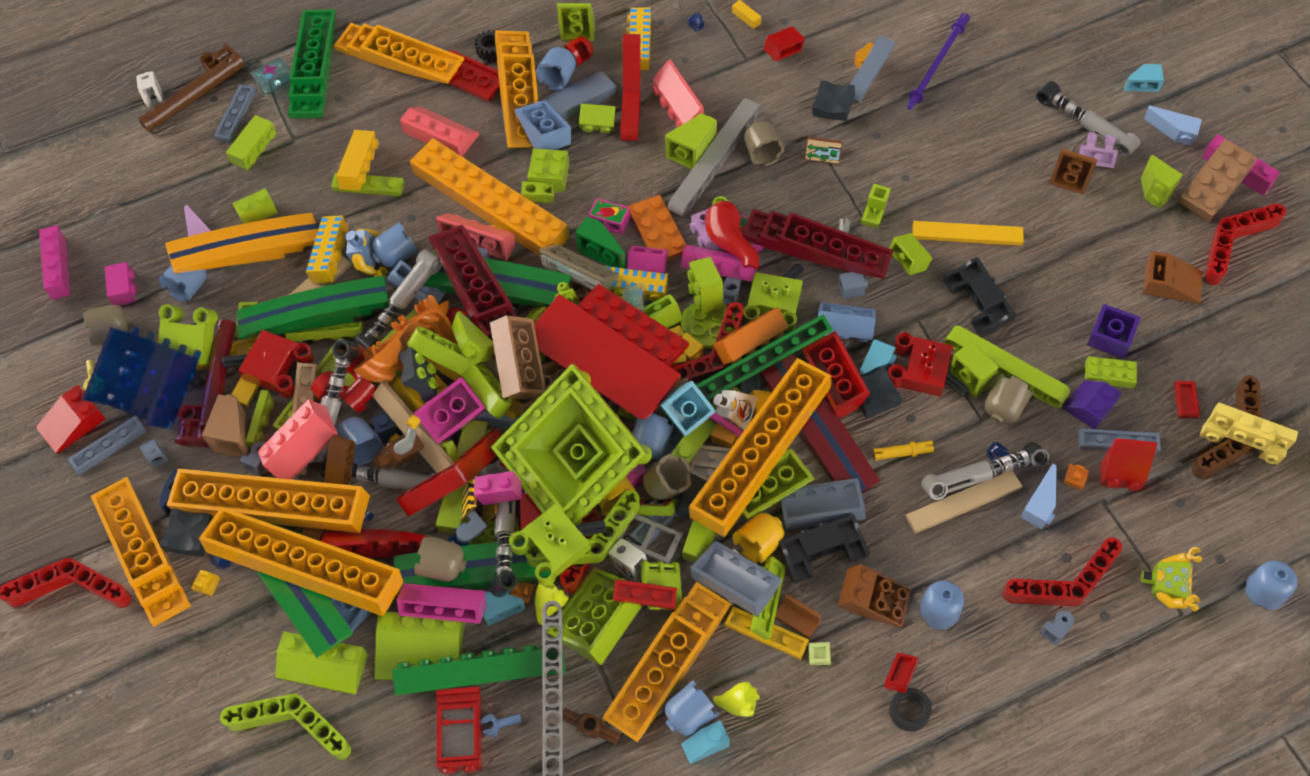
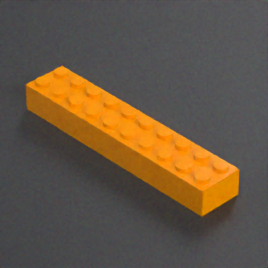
M433 138L409 161L413 174L489 224H495L503 231L511 232L514 234L515 241L540 256V248L554 244L562 246L570 237L568 224Z
M798 358L690 504V518L723 537L727 535L831 388V375Z
M178 469L166 506L170 509H179L190 513L211 514L213 518L220 508L224 507L269 524L360 533L370 495L362 486Z
M224 507L220 508L199 538L207 553L380 616H384L404 583L400 570Z

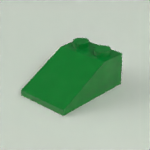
M587 216L575 232L578 253L605 266L626 269L625 253L599 220Z

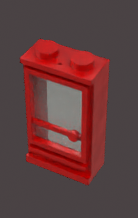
M466 687L436 690V768L439 772L446 775L454 774L455 771L463 770L465 773H474L477 769H482V693L480 688Z

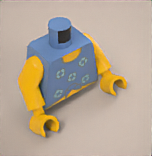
M371 229L349 231L346 234V239L348 240L346 254L358 273L363 272L370 276L373 274L374 277L384 276L385 279V274L388 272L387 269L381 267L375 270L376 260L372 256L374 253L372 243L382 233Z

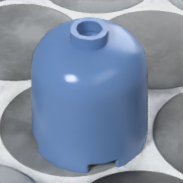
M562 47L552 48L539 63L535 71L536 77L540 83L543 82L549 86V90H562L575 70L576 60L569 50Z
M399 222L377 236L372 243L374 250L372 256L377 263L381 262L388 268L395 267L400 260L404 262L418 254L416 246L411 238L406 236L405 229Z
M171 265L158 280L163 289L166 287L172 292L170 294L171 297L185 302L186 300L189 301L205 282L207 272L204 269L174 274Z
M651 414L646 419L636 418L632 435L639 443L650 447L652 451L650 460L660 459L664 455L674 430L673 424H667L668 419L656 414Z
M347 418L336 427L337 435L355 441L353 464H356V466L366 465L373 461V455L377 451L380 452L382 450V440L362 418Z
M1277 560L1267 561L1248 577L1245 591L1254 605H1260L1267 610L1278 609L1296 590L1298 578L1295 571L1288 564Z
M946 580L937 581L931 584L924 593L919 605L920 615L927 622L928 626L935 629H948V627L957 623L964 606V595L955 583Z
M694 680L672 697L665 706V714L668 718L665 721L672 732L677 730L684 736L696 733L720 715L717 710L712 712L711 709L714 706L703 691L694 688L697 685Z

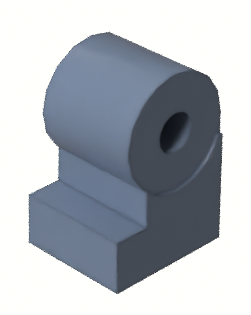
M726 277L723 285V302L725 305L728 306L730 303L738 302L741 279Z
M156 439L140 445L144 457L152 468L169 461L163 446ZM157 457H161V458H160L159 460H157V461H152L153 459H155V458H157Z
M261 441L252 445L249 456L243 454L240 459L244 469L260 476L265 469L258 454V450L265 444Z
M475 511L468 515V523H463L457 528L456 538L460 543L471 542L487 528V525Z
M1068 611L1058 612L1052 623L1047 621L1039 634L1057 646L1074 623L1073 615Z

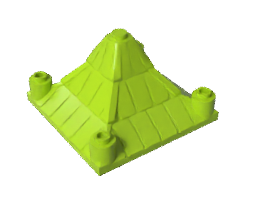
M571 364L491 448L508 470L514 471L520 478L523 489L542 513L554 504H557L574 525L582 524V519L638 464H646L650 461L652 451L648 445L638 442L590 384V375L586 371L579 370L576 365Z

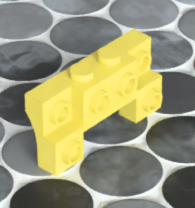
M1218 403L1209 419L1202 426L1200 436L1208 441L1220 443L1224 437H1228L1260 449L1258 458L1265 460L1267 463L1278 465L1286 457L1287 450L1296 442L1298 431Z

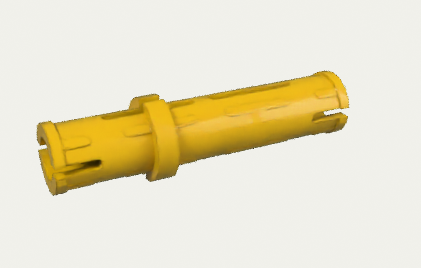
M912 441L905 445L874 448V460L910 455L916 457L917 454L934 453L933 441L919 443Z

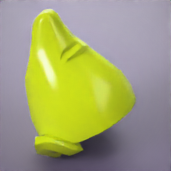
M539 583L536 589L534 603L537 621L540 625H542V610L545 603L556 601L562 608L569 599L563 590H558L554 583L550 586H543ZM555 606L549 607L546 612L547 615L552 616L558 611V608Z
M748 681L736 684L724 694L713 697V702L733 715L752 717L756 700L760 699V697L756 693L757 689L755 686L752 687Z

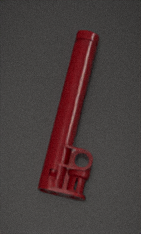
M225 319L217 321L201 405H184L178 411L180 418L178 427L180 430L178 437L174 439V442L178 445L209 447L202 434L218 395H223L228 368L223 366L222 360L225 356H231L236 324L233 321Z

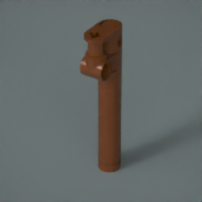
M224 43L223 48L217 52H208L201 55L200 62L205 73L147 111L145 115L138 118L140 124L147 132L152 131L154 127H158L245 67V63L239 54L227 43Z

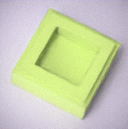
M830 642L808 643L809 665L831 664Z

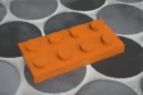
M661 195L627 206L630 208V216L646 248L668 250L667 261L683 255V249L687 245Z

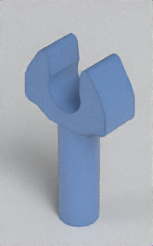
M489 714L481 720L482 725L493 724L491 729L483 731L484 735L488 737H497L500 728L522 722L520 714L502 719H497L493 714Z

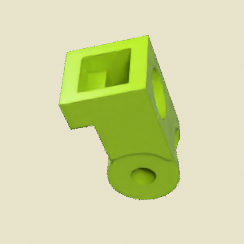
M522 181L521 195L532 202L549 204L554 201V186L550 183Z

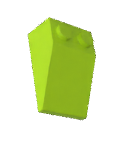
M557 3L561 41H572L578 36L594 41L595 19L591 3Z

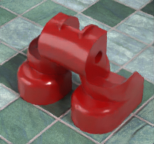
M358 344L360 354L356 360L350 363V367H347L346 370L348 374L353 376L355 381L349 387L344 384V387H341L343 391L340 392L339 397L340 399L343 398L347 404L361 414L368 408L365 404L374 396L373 394L378 387L372 381L361 377L354 371L365 359L363 351H368ZM332 371L322 373L311 385L312 393L320 401H322L323 396L328 394L326 390H329L330 377L334 373Z

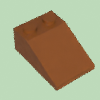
M1061 149L1049 184L1084 195L1098 159Z

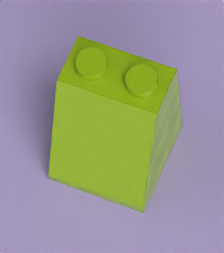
M701 113L665 135L666 158L692 170L717 136V120Z

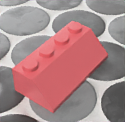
M671 59L668 60L653 78L652 92L655 96H658L661 106L667 109L669 118L675 121L676 127H679L699 114H704V107Z
M423 107L409 108L400 119L403 133L426 144L433 138L462 157L479 136V132Z
M449 213L437 216L436 218L439 233L463 224L476 247L487 249L489 256L507 261L516 245L514 234L507 230L496 229L491 225H484L475 220H468L459 215Z
M308 399L258 450L263 466L276 478L293 480L330 442L333 435L338 434L327 407Z

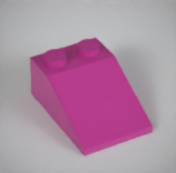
M460 377L414 412V414L420 418V422L437 444H440L484 413L486 408L462 377Z

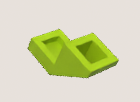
M873 184L861 224L878 229L891 188Z

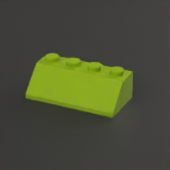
M791 448L785 451L741 513V517L749 520L814 480L812 474Z
M283 631L277 649L275 678L356 695L368 654L363 647L339 643L316 658L300 634Z

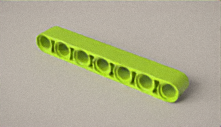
M954 326L944 340L945 344L953 345L952 350L954 352H958L971 341L974 345L979 346L988 358L996 362L999 367L996 373L997 376L1004 374V378L1010 379L1011 376H1014L1029 385L1027 389L1033 391L1032 396L1054 408H1060L1070 394V388L1064 383L961 326Z

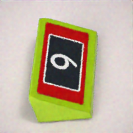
M640 498V508L637 514L673 516L678 499L657 500L655 498Z

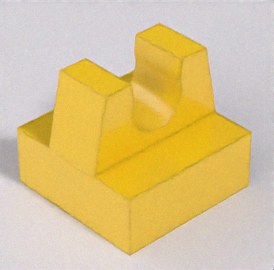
M200 570L191 589L212 597L221 578L218 575Z

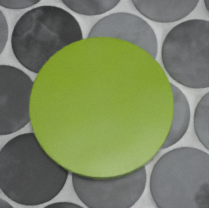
M724 302V308L703 314L700 307H696L695 303H693L682 313L683 320L680 321V326L684 334L687 332L703 345L704 350H713V344L716 342L728 307ZM734 313L732 314V319H733V320H735V314H734ZM729 327L725 329V331L728 333L734 331L732 328Z

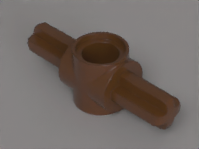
M567 708L563 710V721L577 727L576 731L582 733L586 738L597 739L600 737L613 744L618 743L621 733L605 726L604 721L598 719L594 714L583 713V715H580ZM589 722L596 724L593 730H586L585 725Z

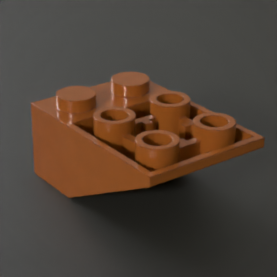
M1151 251L1145 263L1143 294L1200 304L1203 271L1171 254Z
M859 564L847 569L838 607L855 615L901 628L911 589Z

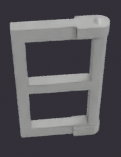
M636 514L633 519L651 527L641 546L629 543L645 553L646 556L670 564L684 533ZM656 529L675 536L666 557L646 549ZM624 531L623 534L620 536V538L618 539V541H619L620 539H622V537H623L625 531Z

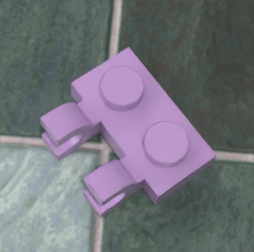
M1088 132L1087 145L1081 144L1079 154L1098 159L1095 166L1114 168L1118 153L1117 149H1113L1114 135H1106L1105 147L1103 148L1095 146L1096 133Z

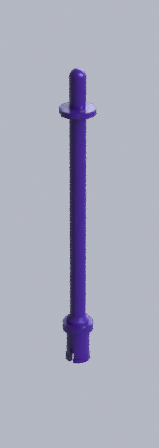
M961 13L958 20L953 23L951 27L952 33L918 88L909 92L910 100L907 104V109L911 110L916 103L923 101L924 96L922 93L958 34H962L965 31V26L970 20L969 14L966 13L964 16V13Z

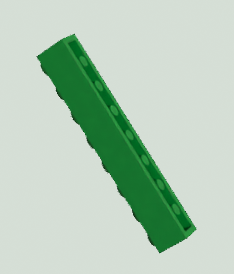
M822 314L696 386L709 401L717 394H721L723 390L736 386L827 335L833 329L825 315Z
M537 644L525 645L524 649L516 650V647L504 648L503 652L496 653L495 650L482 651L481 655H474L472 652L464 653L459 658H452V655L440 657V660L431 661V658L418 660V663L410 664V661L398 662L397 666H394L392 669L395 695L542 676V646L537 647ZM562 644L563 673H566V670H565V661H564V653H563V644ZM550 649L546 656L549 660H555L559 652L556 649ZM550 671L547 675L558 674V672Z

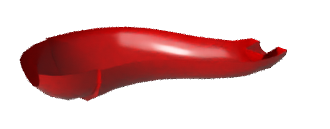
M729 201L716 202L711 208H708L705 217L706 232L710 240L718 247L740 259L744 268L752 267L758 269L759 254L741 232L737 207Z

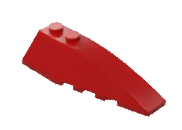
M361 528L360 533L334 530L324 532L321 542L366 558L376 559L417 553L423 538L426 536L405 531Z

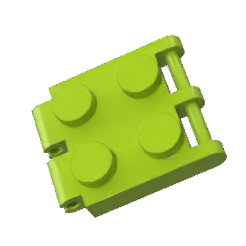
M642 560V583L677 588L674 609L676 610L679 603L682 602L679 563L672 562V564H668L663 561L648 563L647 560ZM647 606V608H648V609H651V610H661V609H664V610H673V609H666V608H658V607Z

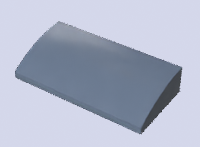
M598 71L562 90L541 98V101L546 100L564 120H567L580 113L581 104L598 105L617 96L616 86L603 72Z
M858 478L806 485L781 499L785 531L816 527L823 522L828 521L830 523L852 514L855 515L857 521L865 520V507Z
M717 541L690 568L693 579L755 616H758L765 608L781 582L780 577Z

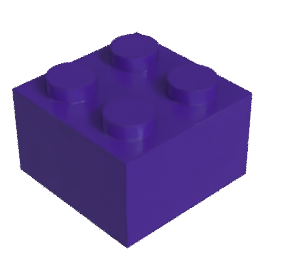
M1103 304L1087 346L1124 359L1131 346L1141 317Z

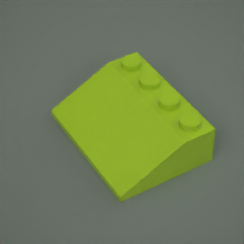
M593 567L562 610V644L584 658L602 665L643 605L612 601L615 579H625ZM553 627L547 631V634L553 638L557 637L559 633Z
M386 612L384 616L378 615L375 680H393L392 669L394 666H397L398 662L410 661V664L418 663V660L431 658V661L440 660V657L452 655V658L461 657L465 622L399 616L398 612Z

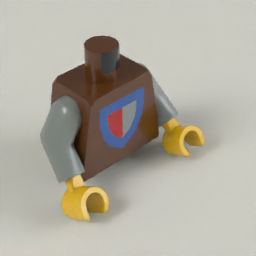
M412 414L406 423L411 426V428L407 429L406 435L401 437L395 433L394 436H391L388 441L389 443L378 453V456L374 457V463L378 468L384 466L389 471L412 461L424 448L416 431L420 418Z

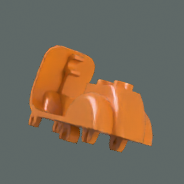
M429 295L428 299L420 300V305L416 304L414 306L417 314L408 322L405 316H399L398 320L401 322V325L397 321L392 322L391 325L396 331L383 343L377 341V346L367 347L368 351H363L365 359L354 371L361 377L373 382L391 381L396 376L395 372L403 369V363L399 360L398 354L405 351L408 347L407 342L418 326L424 327L458 345L451 328L452 324L446 316L449 301L438 305L433 295Z

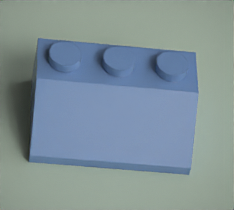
M820 302L818 317L824 314L833 329L832 332L836 331L839 338L849 339V337H853L863 342L873 340L876 309Z

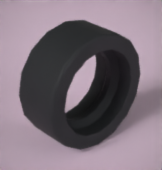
M907 688L906 693L897 692L889 706L892 722L904 731L914 732L922 729L927 724L932 713V704L929 697L923 691L916 688ZM910 697L921 703L923 714L919 720L908 722L899 715L898 704L902 699Z

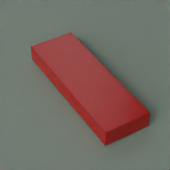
M615 579L612 601L674 610L677 588Z

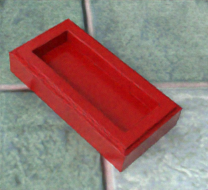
M1175 381L1174 390L1178 418L1198 419L1200 412L1195 381Z
M897 652L884 682V687L906 693L918 664V657Z

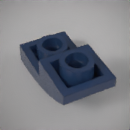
M175 469L166 480L159 498L158 506L166 515H169L172 511L166 505L177 474Z

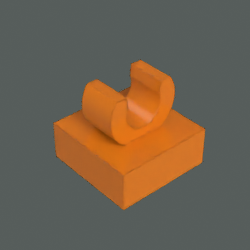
M1069 464L1063 484L1083 490L1089 470L1084 469L1085 467Z
M525 582L517 583V586L511 591L510 595L522 598L524 605L529 607L536 587Z

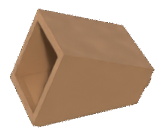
M229 394L226 396L218 395L202 434L203 438L214 453L242 458L243 454L249 456L251 449L246 443L249 431L246 412L235 396Z

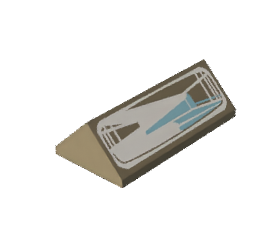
M558 244L540 248L539 253L543 267L551 271L571 275L572 281L590 290H593L598 284L610 290L619 276V273Z

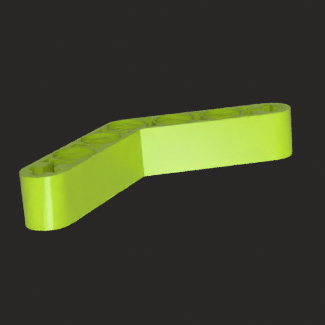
M418 326L407 345L412 347L417 353L420 352L423 356L462 375L488 412L496 418H502L512 404V399L503 398L501 385L484 362L473 364L461 353L459 346L424 327Z
M625 491L604 519L606 532H612L613 535L605 537L603 536L604 533L594 534L591 539H587L591 549L572 565L599 563L606 558L610 549L616 544L639 511L640 501L636 491ZM623 516L624 519L621 521L615 520V517ZM531 543L529 551L525 554L527 563L532 567H537L540 563L547 562ZM594 548L602 549L599 553L592 552Z
M289 694L225 708L220 714V721L231 731L295 719L337 760H344L351 753V746L345 738L299 694ZM300 702V706L292 710L293 705ZM279 706V710L275 714H271L272 709ZM258 711L254 718H250L252 712ZM310 716H315L313 722L306 724ZM324 730H329V734L326 737L320 738ZM335 741L342 747L340 751L333 745Z

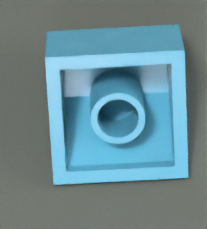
M693 381L672 390L659 406L676 429L685 437L716 412Z

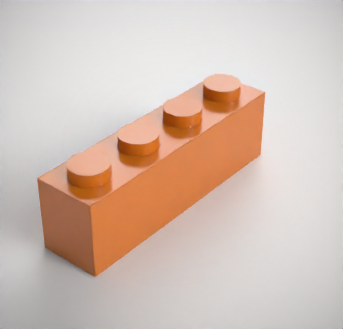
M779 307L740 327L713 345L722 363L731 362L733 365L742 360L741 356L744 354L748 356L756 352L755 348L757 346L763 347L769 344V339L772 337L776 339L784 334L783 331L789 328Z

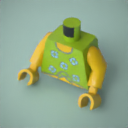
M1193 547L1189 550L1188 554L1185 552L1161 560L1155 565L1153 572L1142 571L1141 583L1152 584V596L1156 597L1168 608L1186 609L1189 607L1192 611H1197L1199 609L1198 605L1192 603H1199L1201 601L1197 595H1191L1193 563H1190V560L1196 563L1201 562V556L1194 557V554L1200 553L1201 550Z

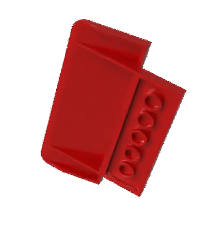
M600 284L578 305H575L559 294L534 324L539 352L564 369L574 364L579 370L586 371L591 378L590 384L595 390L636 418L646 419L650 417L681 379V374L670 366L689 347V342Z

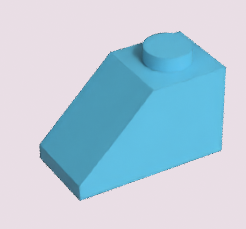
M1143 64L1128 77L1124 91L1159 92L1164 81L1162 64Z
M874 339L860 369V376L869 375L883 367L888 370L889 365H894L897 356L894 355L896 347Z
M491 591L485 592L487 608L483 617L488 627L526 609L522 598L509 594L500 598L494 596Z
M718 721L700 729L681 743V746L689 763L692 764L729 747L730 740L721 721Z

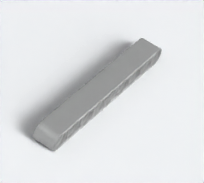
M748 98L742 100L672 196L668 204V210L682 217L689 213L745 135L747 128L758 117L762 107L761 104Z
M548 601L542 610L543 776H563L562 609L558 602ZM551 606H555L559 610L558 614L554 617H550L546 613L547 609ZM553 627L559 631L557 637L549 638L546 635L549 628ZM550 649H556L559 655L557 659L549 660L546 656L547 652ZM548 672H558L559 677L557 681L549 682L547 680ZM554 692L558 694L559 700L557 703L549 704L547 702L549 693ZM555 714L559 717V723L551 727L547 724V718L549 715ZM552 736L557 737L559 740V745L555 749H550L547 746V740ZM550 759H556L559 762V768L554 772H550L547 769V762Z

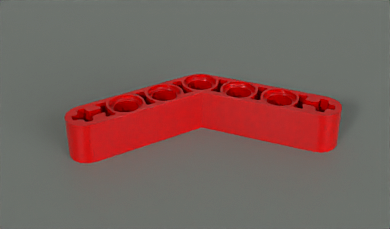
M623 34L621 141H638L641 103V35Z
M1277 203L1221 219L1214 231L1204 276L1205 281L1214 286L1220 284L1228 269L1234 239L1279 226L1286 215V208Z
M733 302L728 305L716 342L730 334L725 331L726 328H732L734 331L740 328L744 308L740 303ZM734 312H738V313H736V315H735V320H733V319H732V314H733ZM713 347L711 355L672 366L671 368L678 373H685L689 380L688 382L693 381L696 383L726 369L728 363L720 367L713 365L716 361L722 363L715 347ZM702 367L704 371L699 373L695 371V368Z
M495 428L484 435L449 467L399 495L396 501L405 514L410 516L465 485L497 456L491 447L502 436L499 429Z
M595 507L590 511L591 514L582 519V524L602 521ZM588 535L584 537L586 539H591L593 535ZM594 548L592 552L597 553L599 548ZM591 563L583 564L580 567L570 565L561 573L560 582L565 593L574 594L578 590Z
M1115 537L1107 538L1074 582L1010 579L1003 589V598L1008 603L1079 606L1120 554L1122 543ZM1109 548L1112 549L1111 553L1107 555L1106 551ZM1095 562H1100L1103 567H1099ZM1084 576L1089 577L1092 582L1086 581ZM1030 589L1036 590L1039 595L1032 594ZM1051 590L1057 591L1060 596L1053 595ZM1072 591L1078 592L1081 597H1076Z
M72 558L62 559L5 583L0 587V599L10 607L20 606L72 583L117 608L127 607L131 603L132 596L122 585Z

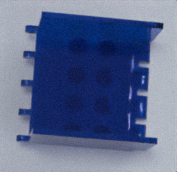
M136 326L133 327L131 333L110 327L82 400L108 405L118 410L122 409L126 413L146 420L145 424L148 426L168 429L171 422L175 423L178 411L181 408L200 359L201 351L195 350L192 356L185 353L187 346L181 344L178 350L170 348L171 340L165 338L162 344L154 342V333L148 332L146 338L138 335L140 328Z

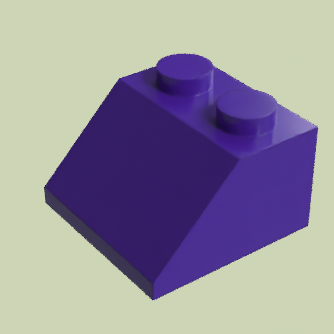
M1084 380L1062 408L1090 428L1096 429L1117 404L1122 393L1106 382Z

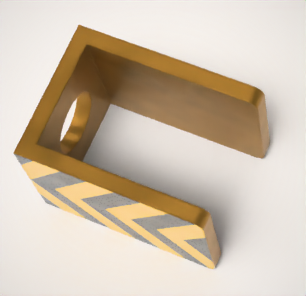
M475 477L463 489V519L477 506V498L474 496ZM498 503L483 505L482 520L485 524L497 514Z

